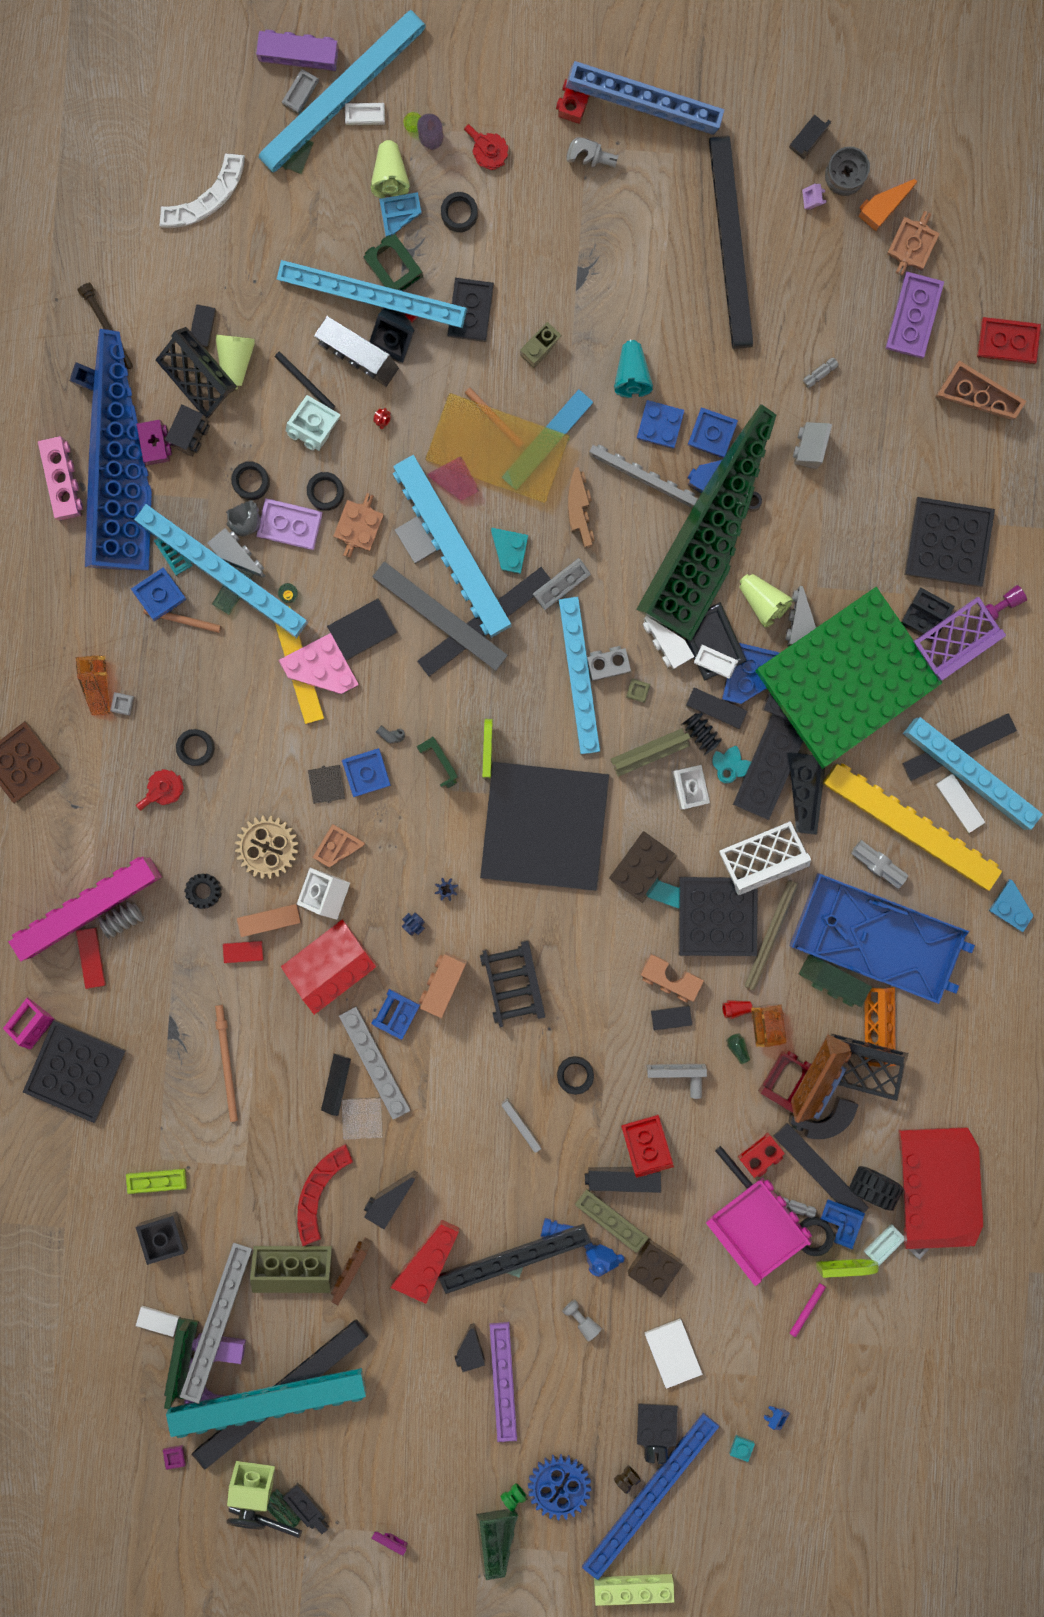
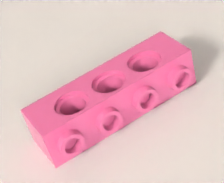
M61 436L38 441L54 518L60 521L82 516L80 510H83L81 499L77 497L76 491H79L77 480L73 479L72 472H75L73 461L69 460L70 446L68 441H65ZM56 455H61V461L57 464H54V457ZM65 474V481L58 483V476ZM65 493L70 494L67 502L62 501V496Z

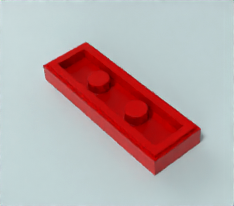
M97 927L76 931L85 989L105 986L106 982Z

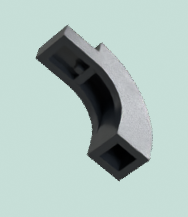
M837 1096L831 1113L824 1119L817 1121L806 1120L798 1123L795 1121L794 1115L790 1114L788 1122L796 1130L803 1131V1129H806L804 1135L807 1138H831L840 1134L850 1125L857 1112L858 1104Z

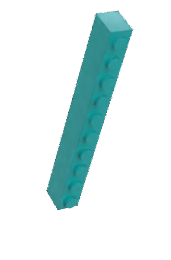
M362 1368L204 1400L200 1401L199 1404L194 1402L171 1407L170 1410H167L166 1418L170 1437L183 1438L190 1433L203 1434L209 1429L222 1430L228 1425L235 1424V1426H241L253 1420L261 1422L267 1417L274 1416V1418H280L292 1412L293 1414H300L306 1409L311 1408L319 1410L324 1408L325 1405L339 1406L345 1401L350 1400L358 1402L366 1397L367 1390Z

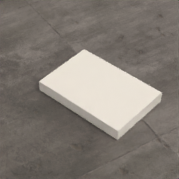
M681 1318L644 1332L666 1389L703 1375Z

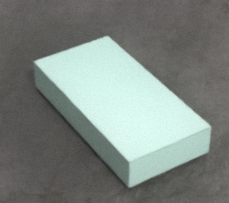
M891 1224L864 1252L872 1260L877 1261L878 1266H880L904 1242V1236Z

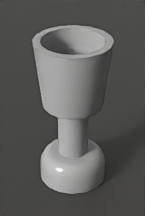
M574 1299L566 1305L562 1312L566 1316L572 1315L578 1321V1329L589 1342L599 1334L602 1328L590 1317L585 1318L577 1310L579 1304Z

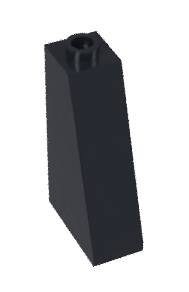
M588 1167V1173H585V1185H589V1191L661 1193V1172L636 1178L633 1167Z

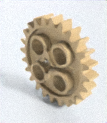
M262 816L261 821L255 817V824L248 821L249 828H241L244 834H237L241 838V841L235 842V844L240 845V848L236 849L235 852H241L237 860L243 859L244 862L241 864V867L247 865V873L254 870V877L258 873H261V879L266 874L271 879L273 873L279 877V870L286 873L285 866H293L290 860H297L293 856V853L299 852V850L294 849V846L298 845L299 842H293L297 835L290 834L293 828L286 829L288 822L280 824L281 818H277L274 822L273 816H270L268 821L265 816ZM260 829H264L267 833L264 840L259 839L257 836V832ZM278 836L283 837L285 840V844L281 848L275 844V839ZM254 839L262 844L269 842L271 848L282 851L283 855L272 850L265 852L264 847L252 843L251 840ZM252 847H256L259 850V855L256 858H253L249 853ZM271 854L277 858L275 865H270L267 861L268 856Z

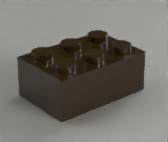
M643 831L609 879L641 903H644L677 858V855Z

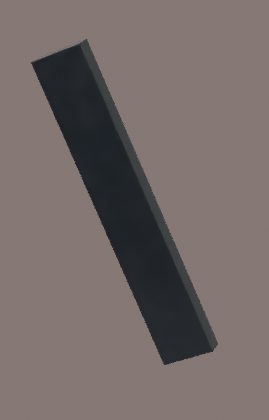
M1009 713L950 741L966 754H969L1016 732L1017 729ZM926 752L902 763L910 781L943 766Z
M788 1123L773 1135L837 1203L863 1213L869 1209Z

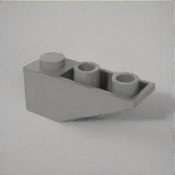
M224 528L208 542L213 551L228 564L262 578L265 577L262 572L264 567L258 560L254 562L249 557L252 553L245 545L241 547L238 544L240 539L233 531L229 533Z
M799 586L793 592L792 602H795L794 610H790L788 621H791L790 629L787 628L785 640H788V646H791L816 628L803 586Z

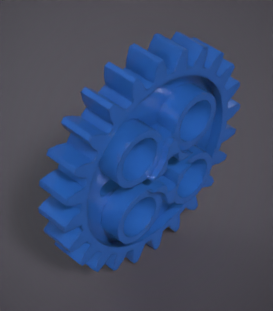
M553 1454L551 1461L545 1457V1464L543 1465L541 1462H538L539 1469L533 1468L535 1475L529 1476V1480L532 1482L528 1483V1488L532 1490L528 1491V1495L534 1496L531 1499V1503H537L536 1510L542 1508L543 1516L548 1512L549 1519L556 1515L557 1520H559L560 1516L563 1515L567 1520L569 1513L575 1517V1510L581 1513L580 1505L587 1506L585 1499H590V1494L587 1492L591 1491V1486L588 1485L591 1483V1479L585 1478L588 1476V1471H582L584 1468L583 1464L577 1466V1459L570 1462V1455L567 1456L566 1460L563 1459L562 1454H560L559 1459H556ZM559 1470L562 1474L559 1477H555L552 1475V1472ZM569 1472L570 1475H568V1476L566 1477V1479L564 1480V1477H565L566 1473ZM571 1481H576L578 1485L576 1487H570L568 1483ZM563 1482V1488L560 1487L556 1493V1486L559 1487ZM543 1487H549L551 1491L549 1493H543L541 1489ZM555 1495L554 1500L552 1502L549 1501ZM564 1497L568 1501L561 1504L558 1502V1499Z

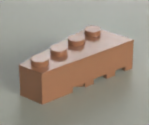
M961 361L954 365L935 396L1009 420L1016 419L1027 402Z

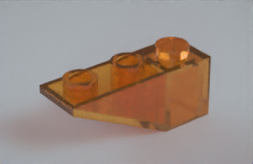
M105 656L75 657L77 678L91 715L110 714Z

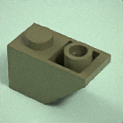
M546 322L520 349V355L535 368L548 355L562 335Z

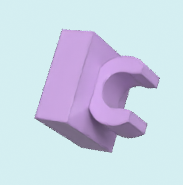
M813 184L802 190L804 209L811 210L826 203V200H822V194L825 193V190L821 189V184Z

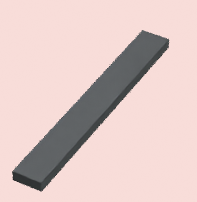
M383 562L372 576L376 581L495 671L498 670L508 657L506 653L386 562Z

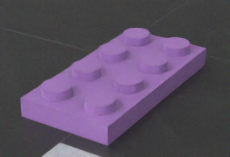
M910 272L905 273L885 349L921 359L924 358L944 281Z

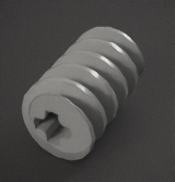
M127 901L126 909L120 905L119 913L113 909V916L105 913L106 920L101 916L98 917L100 927L108 939H110V936L115 937L117 932L122 933L123 927L129 929L130 924L133 926L137 924V920L140 922L144 921L143 915L135 903L132 905Z

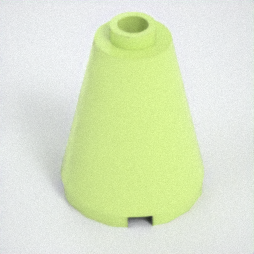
M386 140L379 145L370 186L371 193L379 198L405 195L409 192L410 184L399 147L391 140Z
M216 335L219 366L236 384V389H238V386H242L255 345V339Z
M747 574L740 580V590L765 628L774 624L773 619L777 617L780 619L792 605L791 601L793 599L754 574L750 576Z

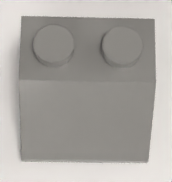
M806 422L804 427H800L797 436L800 439L799 447L795 446L793 458H796L794 464L813 469L819 468L823 463L832 424Z

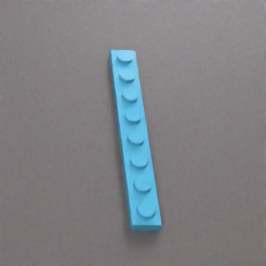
M578 597L559 599L580 754L600 752Z

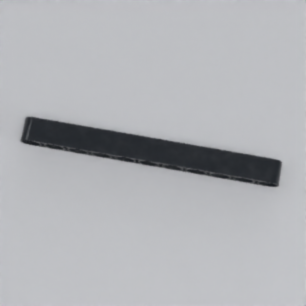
M729 135L710 137L709 150L732 349L753 347V335L731 141Z
M355 1319L274 1386L320 1377L369 1336L368 1332ZM269 1417L261 1422L248 1421L241 1426H235V1424L228 1425L225 1429L218 1430L194 1450L191 1455L205 1470Z

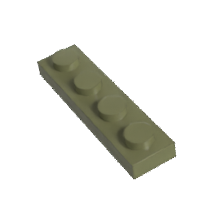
M587 1188L575 1203V1206L636 1253L649 1238L644 1232Z

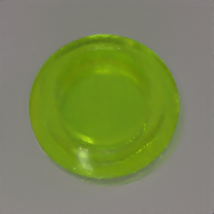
M410 112L404 117L403 124L407 131L414 133L422 128L423 120L418 113Z

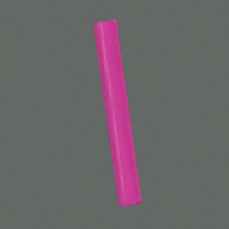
M818 1284L789 1332L792 1336L796 1337L824 1292L825 1285Z

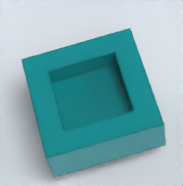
M735 1435L729 1454L748 1462L755 1443Z

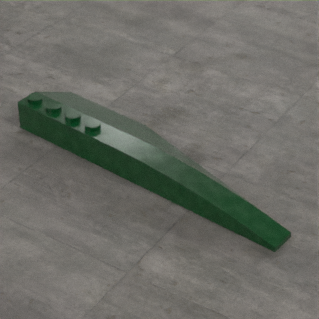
M760 404L704 488L636 609L643 615L648 616L690 641L729 573L731 557L734 556L736 551L734 547L742 531L741 524L743 519L746 518L754 492L755 478H758L760 472L759 465L761 459L765 456L766 442L770 439L777 414Z

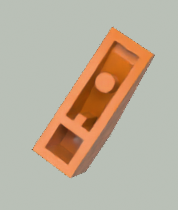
M910 180L877 194L870 201L866 199L859 208L862 211L858 217L873 230L877 231L914 188L917 180Z

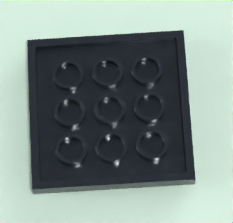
M917 497L904 575L983 587L995 509Z
M679 877L678 955L757 956L758 888L738 896L731 877Z
M53 1020L23 1093L95 1123L127 1050L60 1021Z

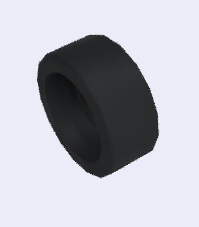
M464 192L449 194L441 205V218L444 225L454 232L470 230L478 218V208L475 200ZM463 201L469 205L471 215L466 222L455 223L449 218L448 209L453 202Z
M246 461L234 469L231 476V484L240 497L246 500H256L263 497L268 491L270 478L267 471L260 464ZM249 469L257 471L262 477L260 488L254 492L244 491L239 484L240 475Z
M320 472L315 474L307 484L308 499L317 509L329 511L337 508L342 503L344 487L341 480L335 474ZM322 480L333 482L337 488L336 497L328 503L318 501L314 495L316 484Z
M189 729L183 732L176 743V753L179 759L191 766H202L208 763L215 751L212 737L199 729ZM192 736L201 737L207 745L206 753L199 759L189 758L184 751L186 740Z
M573 1056L563 1060L559 1065L557 1079L560 1087L567 1093L574 1095L583 1094L593 1084L594 1072L586 1059ZM571 1064H579L587 1072V1079L581 1086H570L564 1079V1072Z
M808 1217L801 1221L800 1225L802 1228L817 1225L821 1226L826 1232V1240L822 1246L812 1248L806 1245L801 1250L807 1255L814 1257L826 1254L832 1248L834 1242V1232L830 1225L818 1217Z

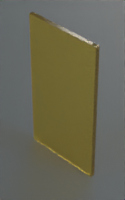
M449 393L425 460L546 503L570 436Z

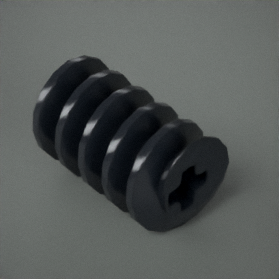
M703 712L695 713L684 721L681 726L687 724L688 726L685 731H693L690 738L697 737L694 743H702L699 750L706 749L705 756L720 744L722 738L715 739L717 731L710 733L713 726H705L708 719L701 720Z

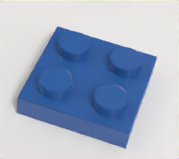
M647 400L637 439L674 449L684 410Z
M701 407L688 446L724 458L738 420Z
M164 567L131 588V591L153 621H156L186 601L185 596Z
M380 748L342 760L353 797L391 786Z

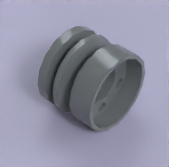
M843 147L837 150L832 155L825 170L827 186L834 193L841 196H849L856 193L863 186L870 172V162L867 155L856 147ZM844 170H846L847 173H850L848 177H846L845 174H842Z

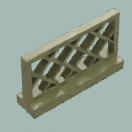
M681 728L613 757L610 760L619 777L689 747L688 739H690L688 733L685 734Z

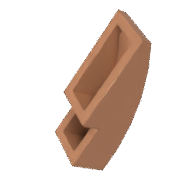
M297 904L238 917L237 923L241 937L298 924L301 923Z

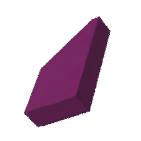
M376 1531L371 1539L402 1556L406 1552L407 1542L391 1533L383 1535Z

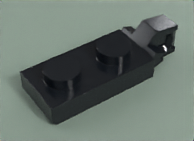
M299 1483L283 1495L282 1498L307 1527L311 1529L315 1527L321 1535L328 1530L329 1525L324 1520L326 1516Z

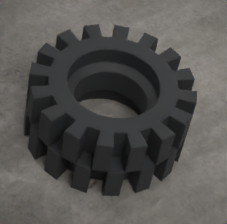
M210 874L194 875L185 885V898L195 908L205 909L212 907L219 901V897L222 894L220 882ZM199 884H207L210 888V895L206 899H201L196 894V888Z

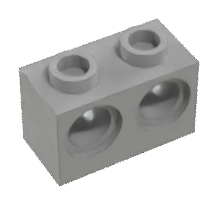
M621 646L609 648L610 652L603 654L601 650L591 652V656L587 657L592 681L630 673L631 669L626 648L621 649ZM618 655L623 658L621 666L613 664L612 659L614 656ZM594 661H603L604 668L596 670L593 666Z

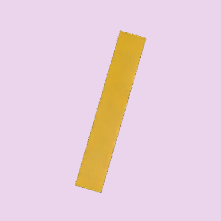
M275 624L284 656L303 648L300 636L296 639ZM292 680L305 724L325 719L315 686Z

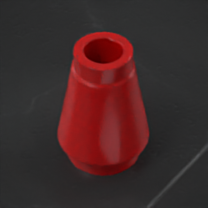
M727 1000V1002L722 1004L723 1015L730 1020L753 1011L751 1001Z

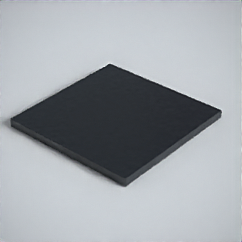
M493 762L480 878L597 891L609 774Z

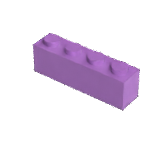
M265 30V32L259 31L256 55L259 62L336 71L339 47L337 41L331 37L320 39L308 34L296 36L291 32L280 34L273 30Z

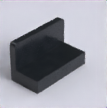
M814 114L792 141L789 148L805 159L829 129L831 121L828 119L825 123Z

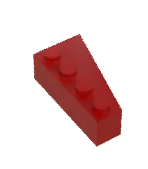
M441 1220L398 1276L392 1281L390 1288L426 1304L456 1240L459 1227Z

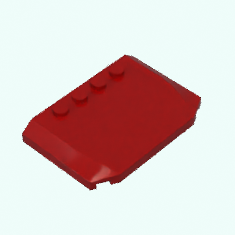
M969 1128L898 1130L904 1188L905 1249L975 1246L983 1228L979 1146Z

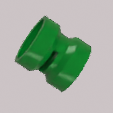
M517 1483L511 1486V1490L505 1491L500 1495L501 1500L511 1512L517 1508L519 1503H523L528 1499L523 1489Z

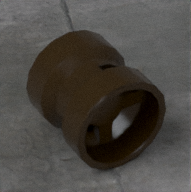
M628 1465L621 1475H617L614 1478V1481L627 1494L631 1491V1487L637 1485L641 1479L636 1471Z

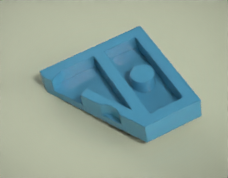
M418 192L379 199L386 236L394 235L422 214Z
M1011 879L1007 881L989 909L991 913L1021 932H1024L1034 916Z

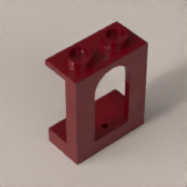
M782 1051L758 1091L793 1113L791 1100L811 1063L805 1060L803 1064L797 1060L799 1056L791 1051L787 1053ZM795 1062L800 1065L802 1074L788 1099L771 1089L783 1068L788 1063Z

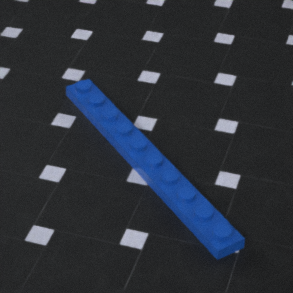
M704 1412L668 1456L667 1462L660 1466L584 1562L582 1568L596 1580L602 1576L716 1432L719 1424Z

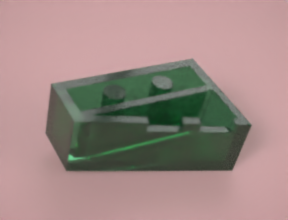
M811 954L808 955L799 972L800 976L813 982L812 987L820 991L823 988L827 989L828 995L835 999H838L839 996L844 998L842 1002L851 1007L854 1004L862 1007L872 986Z
M509 1509L476 1514L482 1572L485 1580L503 1578L507 1572L518 1513L516 1510L511 1512Z

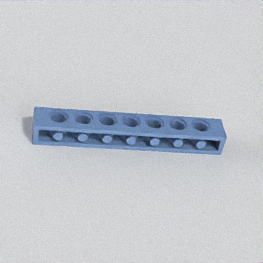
M574 61L570 68L566 88L712 135L719 130L725 110Z

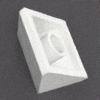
M702 765L672 771L680 810L710 803Z

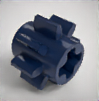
M441 878L442 884H435L436 887H439V891H436L435 894L440 893L441 901L444 897H448V900L451 901V895L458 894L454 891L458 884L452 885V878L448 882ZM447 884H449V889L452 890V892H448L445 895L443 894V889H441V886H446Z
M416 912L413 915L408 913L402 919L405 922L402 928L411 936L414 933L419 935L425 929L422 926L425 921Z

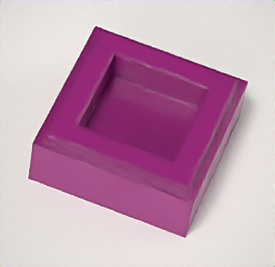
M183 1445L163 1449L166 1470L186 1466Z

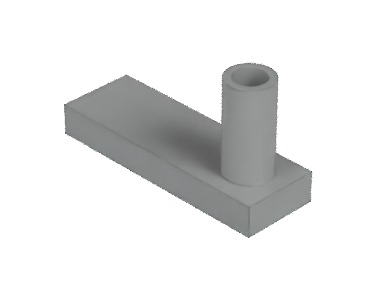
M705 1064L647 1065L648 1078L690 1077V1097L699 1099L702 1098V1077H707V1068Z

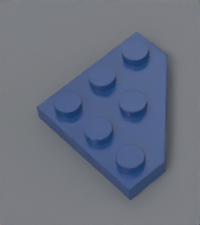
M739 643L747 662L736 666L731 678L726 679L722 700L742 704L766 689V686L755 670L780 652Z

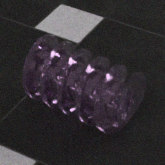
M434 114L421 116L417 122L420 143L431 150L437 149L441 146L444 137L441 120Z

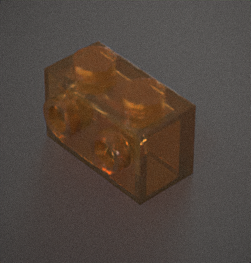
M782 1004L752 1007L756 1047L786 1044Z

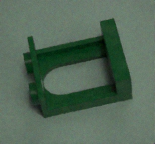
M396 234L386 236L381 240L380 245L376 248L374 246L369 248L363 256L365 263L370 266L384 287L404 291L423 277L422 270ZM389 247L395 250L409 270L407 274L396 282L392 281L377 259V256Z
M434 737L417 746L420 754L433 749L450 776V779L440 784L442 788L446 786L449 789L457 784L456 779L459 776Z

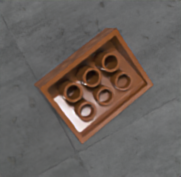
M827 1034L791 1100L796 1122L800 1123L814 1118L816 1112L819 1113L824 1104L822 1101L825 1096L830 1095L833 1089L832 1083L835 1079L838 1080L842 1073V1065L844 1062L847 1063L851 1057L849 1044Z

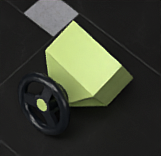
M236 1461L229 1485L227 1506L240 1509L239 1519L228 1518L226 1520L228 1525L263 1530L265 1528L264 1523L254 1520L256 1512L267 1511L273 1487L275 1466Z

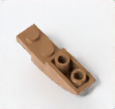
M576 467L571 477L568 494L569 524L571 532H580L584 549L592 547V542L595 539L593 531L588 530L587 523H589L587 511L583 512V509L589 508V502L592 500L589 490L585 491L583 483H586L585 474L583 471L580 472L579 467Z

